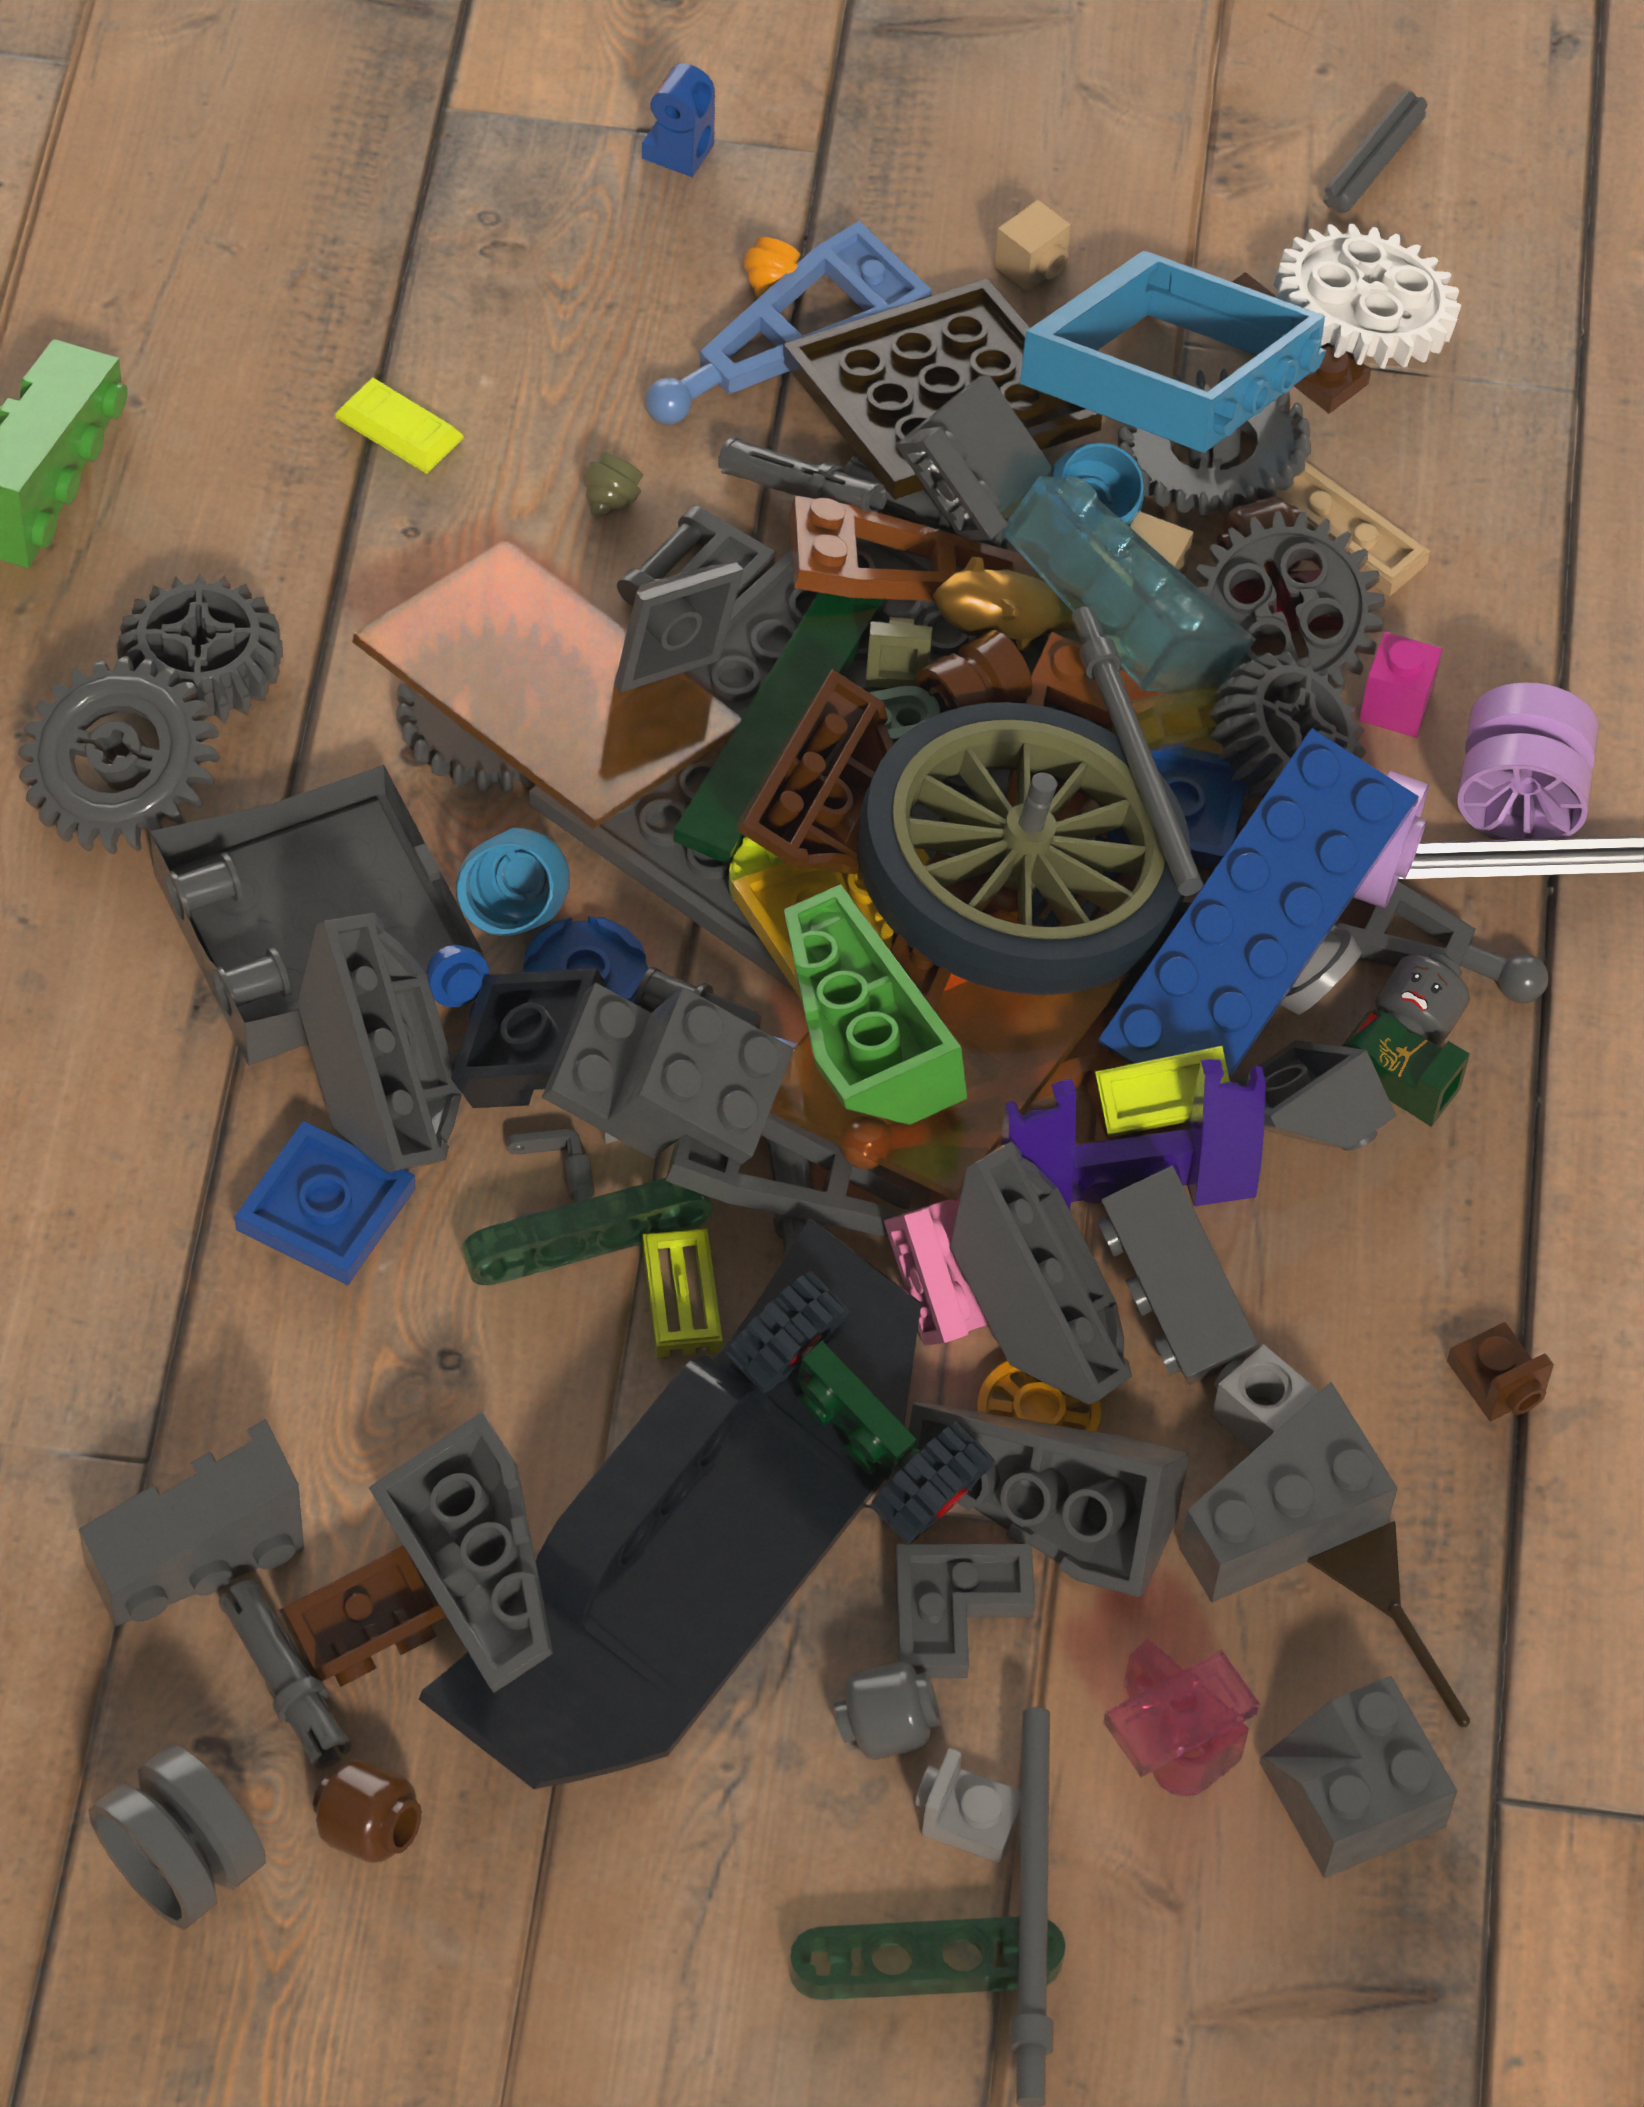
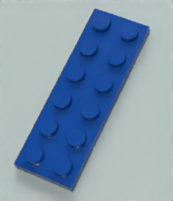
M1311 728L1098 1039L1099 1045L1130 1065L1223 1046L1230 1079L1418 803L1419 796Z

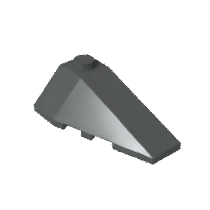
M919 1401L913 1403L908 1430L916 1438L913 1448L917 1446L922 1451L933 1438H936L952 1423L958 1421L995 1459L990 1469L978 1479L979 1481L958 1502L959 1505L967 1510L974 1508L1007 1529L1006 1535L1019 1544H1032L1034 1548L1060 1564L1058 1569L1077 1581L1136 1597H1141L1145 1594L1178 1518L1189 1453L1123 1436Z
M482 1411L368 1488L487 1684L495 1693L552 1655L553 1651L518 1466Z

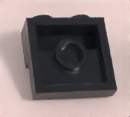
M597 968L484 975L477 1000L470 1009L469 1024L460 1052L453 1061L451 1076L452 1081L472 1108L529 1106L533 1091L546 1088L585 991L595 982L605 988L607 986L606 981Z

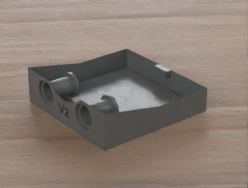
M384 765L270 805L150 831L155 877L248 1066L309 1044L297 1003L316 924L322 921L375 913L385 924L383 930L399 941L426 973L432 956L446 946L461 945L476 950L483 957L481 947Z

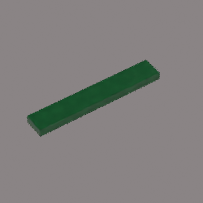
M820 592L817 594L674 828L673 842L725 864H731L734 854L743 844L745 837L735 829V825L773 759L831 669L844 676L868 636L871 622L877 621L888 599L850 598Z

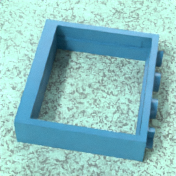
M1143 250L1026 331L1020 384L1205 453L1226 436H1231L1238 427L1251 417L1260 414L1267 405L1279 396L1288 393L1295 384L1308 374L1316 372L1326 352L1325 349L1321 348L1325 316ZM1149 315L1256 354L1257 356L1206 392L1101 353L1098 350Z

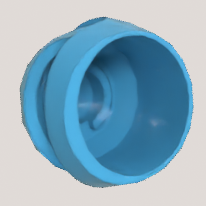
M1105 443L1082 444L1066 452L1053 465L1051 471L1052 483L1049 493L1050 510L1056 523L1063 531L1086 541L1099 542L1111 539L1126 531L1138 512L1141 511L1145 494L1142 472L1136 460L1123 449L1113 444Z
M510 828L481 843L467 855L457 873L455 884L456 898L466 919L483 932L497 936H512L527 932L551 921L562 908L570 889V870L566 857L559 846L545 834L528 828Z

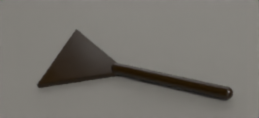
M1393 1521L1308 1558V1563L1393 1618L1456 1723L1460 1727H1467L1470 1723L1468 1714L1401 1607L1396 1522Z

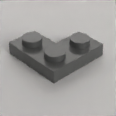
M896 1544L898 1661L910 1663L917 1674L927 1672L930 1678L968 1677L967 1617H1033L1035 1599L1032 1544Z

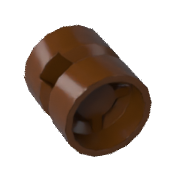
M989 630L962 645L958 655L952 653L949 656L941 657L921 668L916 675V686L927 690L930 696L936 698L940 707V714L949 710L984 703H1023L1032 694V679L1022 654L1006 635L997 630Z

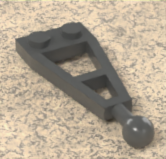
M1397 881L1387 907L1376 906L1365 929L1338 922L1335 923V926L1339 929L1348 930L1362 949L1359 958L1397 966L1400 960L1406 956L1420 955L1428 957L1430 953H1439L1454 961L1459 967L1462 966L1498 981L1502 993L1508 999L1517 1003H1529L1538 999L1545 992L1548 985V972L1544 963L1539 958L1527 953L1515 954L1506 958L1472 944L1476 930L1474 927ZM1395 914H1398L1447 944V947H1437L1386 933Z
M772 1105L761 1135L827 1169L822 1191L738 1173L740 1163L687 1134L678 1139L674 1144L665 1179L667 1182L728 1204L804 1220L813 1219L818 1223L885 1237L889 1236L884 1220L929 1206L932 1193L931 1189L884 1164L869 1170L852 1166L844 1158L839 1140ZM849 1182L896 1207L847 1197L846 1193Z

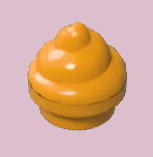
M760 237L757 239L755 247L747 250L743 265L748 273V281L754 289L757 299L785 274L795 271L801 256L797 249L774 238Z

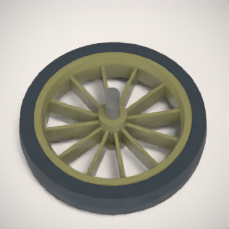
M1009 702L969 705L946 711L912 728L888 750L865 793L860 813L857 843L858 862L863 882L876 909L889 927L897 935L900 934L912 949L914 947L921 954L932 960V963L936 966H941L953 975L978 985L1001 991L1033 995L1066 994L1101 986L1133 970L1150 956L1166 935L1182 904L1184 895H1181L1177 889L1118 736L1091 721L1049 707ZM987 769L1016 770L1017 805L1012 808ZM1030 773H1035L1030 784ZM1160 774L1191 852L1190 836L1185 815L1172 789ZM961 775L980 804L943 784L941 781ZM1057 781L1064 783L1062 788L1054 796L1057 787ZM1077 791H1080L1101 806V808L1059 822L1055 820ZM918 802L953 823L910 818V813ZM1121 828L1131 845L1087 839ZM915 848L958 853L960 855L924 866ZM1095 870L1137 875V885L1132 892ZM987 872L992 873L991 877L968 905L944 888L945 886ZM1002 886L1018 891V924L982 913ZM1037 888L1063 927L1032 926L1033 889ZM1069 890L1108 911L1109 914L1090 921Z

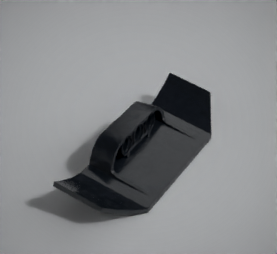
M808 1219L766 1289L715 1357L705 1354L695 1357L678 1372L559 1517L546 1538L536 1558V1566L553 1654L494 1693L469 1652H467L443 1674L422 1689L418 1700L533 1789L575 1782L621 1771L669 1756L885 1480L877 1470L868 1475L849 1457L843 1448L848 1439L831 1421L823 1427L804 1410L797 1400V1396L802 1393L796 1386L800 1367L793 1370L784 1381L778 1383L773 1389L762 1393L726 1355L728 1347L735 1341L734 1339L738 1334L748 1327L747 1324L755 1316H758L772 1300L774 1301L786 1287H791L796 1279L812 1270L850 1308V1313L845 1317L846 1319L843 1323L834 1329L835 1332L823 1342L903 1426L905 1425L922 1302L813 1219Z

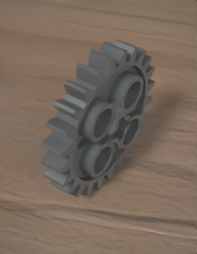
M1280 511L1275 512L1272 528L1264 529L1255 516L1251 517V535L1246 538L1234 528H1230L1228 530V538L1231 545L1229 550L1215 544L1209 547L1210 556L1217 564L1216 567L1198 565L1196 568L1197 577L1207 584V587H1193L1189 590L1190 600L1204 606L1188 613L1189 625L1206 627V629L1193 637L1195 649L1213 647L1204 659L1206 669H1214L1224 664L1226 668L1221 677L1222 685L1230 677L1229 674L1243 663L1247 664L1257 656L1253 653L1251 647L1262 636L1277 637L1285 645L1282 653L1288 651L1294 660L1302 659L1296 653L1284 614L1277 612L1276 592L1264 568L1266 562L1272 561L1275 563L1281 578L1282 588L1290 607H1296V626L1302 641L1307 647L1309 653L1307 657L1311 662L1313 671L1318 672L1327 669L1328 682L1334 688L1344 687V690L1345 681L1341 671L1346 669L1357 675L1363 673V664L1356 653L1374 655L1377 643L1365 633L1383 631L1384 619L1368 613L1384 607L1385 598L1384 594L1367 592V590L1379 583L1380 577L1378 570L1360 572V569L1368 560L1367 550H1358L1349 555L1347 550L1351 543V533L1347 531L1333 541L1329 538L1330 520L1325 518L1316 530L1312 531L1307 529L1305 512H1300L1294 527H1286ZM1307 560L1318 565L1321 574L1316 580L1303 584L1294 581L1287 573L1289 568L1298 561ZM1253 581L1263 588L1264 594L1255 603L1243 604L1232 597L1231 591L1240 582ZM1322 615L1333 616L1340 622L1342 629L1332 638H1318L1308 628L1311 621Z

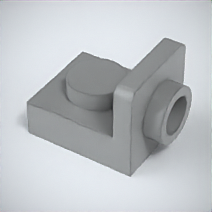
M949 1748L940 1769L932 1766L927 1768L917 1794L915 1805L925 1809L922 1835L1000 1863L1021 1812V1791L960 1769L962 1752Z

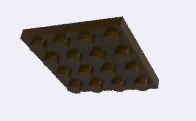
M988 278L783 344L784 364L878 481L885 486L884 488L894 500L926 489L895 444L979 376L989 375L1040 450L1101 431L1102 414L1020 384L1026 331L1030 327Z

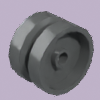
M170 1743L138 1769L140 1790L120 1783L89 1808L88 1811L90 1823L101 1845L132 1888L155 1912L170 1924L184 1930L217 1904L215 1883L233 1890L264 1866L266 1858L265 1850L256 1830L224 1785L196 1757L184 1748Z

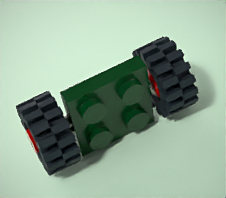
M808 1271L804 1276L802 1275L796 1279L791 1287H786L774 1301L772 1300L768 1303L764 1310L747 1324L748 1327L740 1332L734 1339L735 1341L728 1347L726 1355L762 1393L773 1389L778 1383L784 1381L793 1370L800 1367L796 1386L802 1393L797 1396V1400L804 1410L823 1427L830 1421L848 1439L843 1445L844 1450L865 1473L871 1475L877 1470L887 1481L893 1477L879 1491L880 1493L874 1497L870 1506L908 1545L915 1541L922 1533H925L935 1521L949 1512L967 1494L968 1490L979 1481L978 1479L990 1469L995 1459L958 1421L945 1428L922 1451L917 1446L913 1448L916 1438L823 1342L835 1332L834 1329L843 1323L846 1319L845 1317L850 1313V1308L814 1271Z

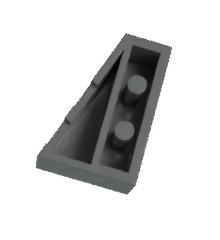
M1174 1166L1101 1199L1109 1216L1097 1222L1113 1256L1115 1257L1126 1252L1137 1275L1125 1281L1141 1315L1143 1316L1154 1311L1165 1334L1153 1340L1170 1375L1182 1370L1189 1385L1223 1370L1235 1358H1248L1260 1348Z
M1330 1382L1187 1510L1180 1550L1213 1603L1308 1561V1558L1387 1525L1398 1488L1333 1383Z
M266 1419L247 1429L252 1438L251 1442L217 1462L211 1452L191 1462L196 1474L160 1495L158 1488L152 1485L79 1528L84 1562L115 1627L131 1620L146 1621L161 1614L172 1603L194 1594L209 1595L227 1586L233 1578L258 1568H276L289 1561L295 1553L304 1550L299 1484Z

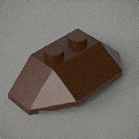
M831 669L782 744L735 825V829L791 866L857 874L860 870L857 843L860 813L865 793L881 760L894 745L885 725L888 717L884 702Z

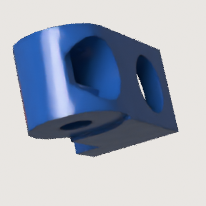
M681 63L671 68L651 99V111L657 121L642 142V159L693 178L714 145L715 88L712 80L704 71L694 65Z

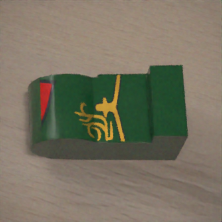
M1376 1010L1367 1012L1342 1044V1047L1367 1050L1389 1101L1431 1127L1461 1089L1470 1053L1449 1041L1443 1048H1440L1415 1032H1409L1392 1015Z

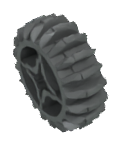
M199 573L193 584L184 585L175 576L170 590L166 591L153 585L149 594L150 600L135 599L132 615L123 616V623L120 627L121 635H119V641L116 644L118 660L121 657L128 656L134 665V671L141 662L147 659H152L158 668L157 674L166 668H174L180 677L178 684L191 682L197 688V697L190 701L201 700L206 702L211 708L210 716L216 715L224 724L229 716V711L232 709L248 715L251 699L265 701L266 694L269 691L268 685L277 683V677L280 673V658L283 657L282 640L279 639V623L275 618V614H269V607L266 605L264 597L252 598V593L249 591L247 584L231 590L225 575L215 584H207L201 573ZM203 642L204 645H201V656L197 658L196 655H199V644ZM202 717L199 721H204L206 717Z
M1288 651L1274 656L1269 652L1263 656H1256L1247 664L1243 663L1229 674L1230 677L1220 686L1219 691L1213 695L1216 704L1208 715L1217 726L1210 738L1220 743L1223 747V751L1217 760L1229 762L1234 770L1231 781L1242 780L1247 785L1248 799L1260 796L1262 798L1265 797L1311 728L1360 759L1367 753L1364 747L1357 742L1365 730L1353 723L1352 715L1357 708L1345 704L1341 697L1344 687L1334 688L1328 682L1327 669L1318 672L1313 671L1308 657L1294 660Z

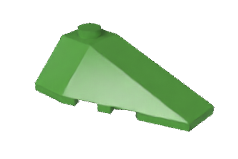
M840 884L784 909L815 1066L845 1109L911 1125L966 1100L967 1091L961 1046Z

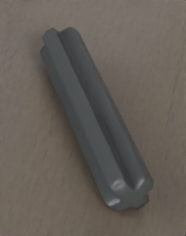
M1412 91L1404 92L1398 97L1325 187L1326 195L1323 197V201L1327 207H1334L1339 213H1345L1354 206L1425 118L1427 102L1424 97H1417Z

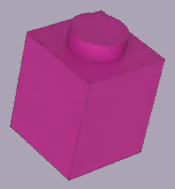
M1384 631L1368 675L1359 721L1417 738L1433 694L1443 648Z

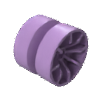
M1527 682L1496 687L1478 698L1470 712L1465 745L1466 756L1462 765L1457 799L1459 810L1465 820L1481 833L1497 840L1568 838L1576 833L1585 823L1588 814L1592 784L1591 771L1594 766L1599 731L1597 717L1589 705L1564 689L1546 684Z

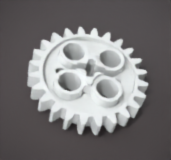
M1330 224L1327 225L1324 236L1310 229L1305 240L1295 237L1291 248H1285L1273 283V287L1278 288L1275 298L1325 316L1321 346L1326 343L1333 345L1334 357L1339 358L1348 351L1354 353L1356 364L1362 365L1366 356L1373 357L1380 368L1386 367L1388 358H1393L1404 368L1408 366L1411 356L1424 363L1427 361L1430 351L1439 354L1444 342H1449L1461 308V304L1456 302L1459 289L1448 286L1452 276L1450 272H1434L1438 263L1436 257L1421 259L1418 257L1421 246L1416 244L1406 249L1399 246L1400 235L1394 234L1388 240L1381 239L1376 227H1372L1368 235H1361L1354 224H1349L1346 234H1342L1336 227Z

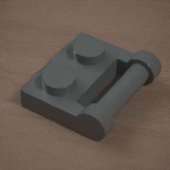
M692 506L679 518V528L639 569L628 570L617 582V589L621 597L633 606L640 585L655 579L664 578L695 544L703 545L707 543L679 573L737 562L744 569L736 596L737 599L775 564V551L699 506Z

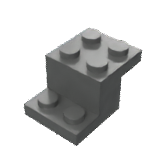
M595 982L583 995L542 1098L653 1159L687 1134L742 1165L754 1155L794 1048L685 987L679 989L650 1013Z

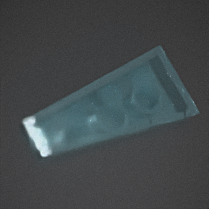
M1039 475L1007 521L1008 526L1000 531L1072 612L1083 606L1094 608L1105 637L1112 639L1122 661V668L1143 691L1215 694L1256 640L1097 498L1095 490L1080 478L1075 476L1059 478Z

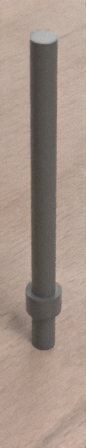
M1090 606L1080 607L1073 612L1071 618L1082 644L1079 651L1082 664L1087 676L1097 682L1177 889L1181 895H1193L1201 890L1203 882L1120 676L1119 670L1122 661L1113 640L1105 637L1094 608Z
M1041 1707L1027 1708L1022 1714L1018 2015L1010 2021V2050L1017 2055L1016 2103L1020 2107H1042L1045 2105L1046 2055L1053 2051V2020L1046 2016L1050 1712Z

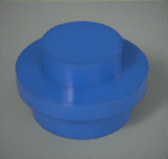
M450 945L440 949L432 956L427 966V978L433 997L439 1004L447 1007H459L475 1000L482 987L484 975H489L488 964L482 955L474 949L461 945Z

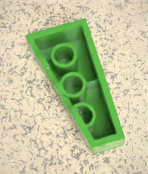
M53 339L22 379L20 400L8 397L0 407V560L29 569L40 548H47L51 544L56 531L57 517L64 504L70 505L75 500L84 467L88 460L93 462L98 458L103 446L104 431L111 418L118 419L124 410L128 390L127 386L122 384L119 358Z

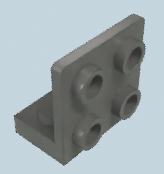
M989 375L979 376L895 444L957 535L964 537L968 541L992 539L1008 526V523L1001 513L1052 471L1051 464Z

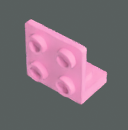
M961 1195L884 1220L905 1289L922 1302L918 1330L924 1346L946 1343L969 1335L968 1331L989 1325L969 1284L964 1280L960 1267L950 1249Z

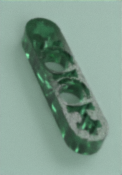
M666 1178L488 1226L470 1235L462 1243L461 1252L474 1283L487 1286L495 1285L641 1245L643 1234L695 1229L709 1219L713 1212V1206L708 1196L665 1181Z
M1019 1916L820 1926L807 1929L796 1938L791 1947L789 1975L792 1984L801 1994L810 1999L817 2000L1018 1990ZM1049 1920L1047 1926V1985L1053 1982L1062 1970L1066 1944L1061 1930L1055 1923ZM996 1940L1002 1941L1001 1955L1004 1954L1002 1968H993L995 1953L993 1941ZM956 1941L969 1942L975 1945L981 1952L982 1961L973 1970H955L944 1961L942 1952L945 1947ZM889 1944L898 1945L908 1952L912 1964L909 1969L901 1974H885L879 1971L873 1964L872 1955L881 1946ZM852 1948H862L859 1966L861 1975H851L853 1961H850ZM813 1952H826L828 1962L832 1963L829 1975H816L814 1965L809 1964L812 1961Z

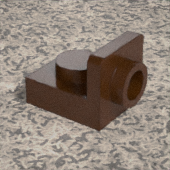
M1506 1322L1450 1348L1447 1359L1450 1367L1490 1422L1511 1411L1515 1415H1520L1537 1406L1546 1395V1389L1554 1366L1546 1353L1532 1359Z

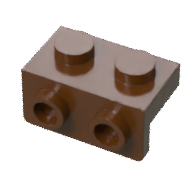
M404 1545L279 1609L312 1676L316 1680L319 1678L322 1681L335 1676L340 1687L376 1669L377 1667L371 1656L395 1644L400 1655H403L437 1637L431 1624L446 1617L441 1606L434 1605Z

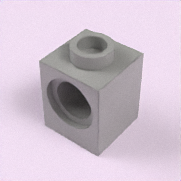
M1263 1344L1246 1360L1241 1357L1235 1358L1221 1371L1214 1384L1215 1388H1217L1212 1417L1253 1452L1317 1395L1319 1391ZM1251 1398H1265L1274 1404L1269 1406L1259 1405L1253 1402Z

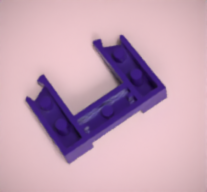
M1214 1059L1201 1060L1188 1129L1075 1145L1076 1091L1073 1080H1062L1052 1084L1054 1097L1057 1101L1056 1107L1047 1111L1042 1109L1032 1110L1022 1116L1014 1101L1005 1104L1000 1147L1013 1142L1021 1150L1022 1157L1034 1163L1058 1187L1069 1210L1071 1202L1082 1200L1088 1203L1102 1202L1101 1199L1171 1166H1174L1182 1185H1188L1194 1206L1255 1198L1257 1196L1264 1139L1265 1076L1261 1066H1254L1249 1071L1246 1087L1239 1086L1236 1082L1220 1083L1224 1075L1221 1061Z

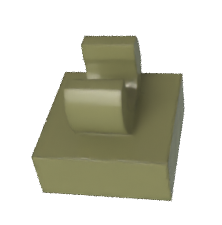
M890 617L889 623L871 622L866 687L894 688L899 686H916L917 673L921 668L929 664L932 627L914 625V619Z

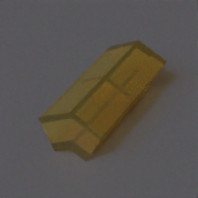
M1215 684L1131 701L1151 753L1213 740L1210 736L1217 725L1208 714L1215 707L1216 701L1213 695L1219 691L1220 686ZM1112 726L1110 732L1117 736L1115 728Z

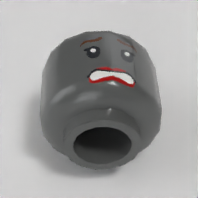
M1430 953L1428 957L1420 955L1403 957L1377 995L1375 1003L1377 1011H1383L1392 1015L1409 1032H1415L1438 1045L1448 1037L1469 1004L1470 997L1467 986L1460 978L1462 975L1460 967L1442 954Z

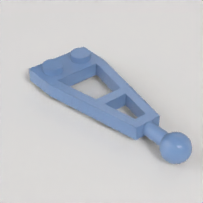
M858 221L812 249L797 263L798 267L793 273L785 274L708 343L700 351L701 368L680 381L675 378H662L655 381L649 387L645 396L646 410L651 418L658 423L666 425L676 424L688 415L692 400L716 385H719L730 395L790 371L784 364V343L932 296V289L868 228ZM824 274L830 277L864 310L862 313L805 336H802L780 314ZM760 331L776 346L735 364L730 360L736 352Z

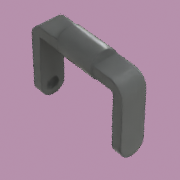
M559 1129L509 1136L506 1143L507 1150L511 1154L568 1150L565 1170L569 1197L574 1200L575 1208L521 1214L516 1218L517 1230L520 1233L529 1234L576 1229L585 1226L589 1220L588 1199L593 1197L595 1192L591 1161L587 1155L582 1154L579 1134L572 1129Z

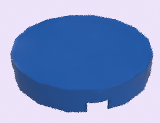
M588 916V922L577 921L572 923L571 917L556 921L537 933L525 951L523 973L597 968L607 983V989L639 1006L636 1003V993L642 977L648 970L641 942L626 927L603 917Z

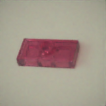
M1220 1650L1105 1711L1103 1723L1139 1776L1142 1777L1256 1716L1260 1703L1223 1650Z

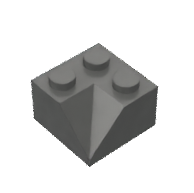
M1392 1676L1329 1701L1261 1756L1260 1759L1264 1772L1323 1878L1445 1828L1457 1794L1456 1787Z

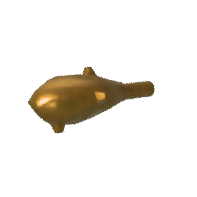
M971 557L963 571L953 573L933 594L945 620L966 635L980 636L989 630H997L1009 639H1015L1017 648L1021 651H1028L1037 637L1050 634L1051 632L1076 630L1071 616L1076 609L1083 606L1094 608L1102 629L1132 632L1139 623V614L1135 608L1088 603L1060 591L1051 584L1028 575L1010 570L985 569L983 558Z

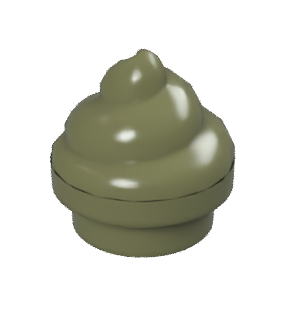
M603 451L596 462L590 461L583 473V480L587 487L586 497L591 505V513L599 516L605 515L612 508L622 509L629 502H635L641 492L638 484L643 474L627 461Z

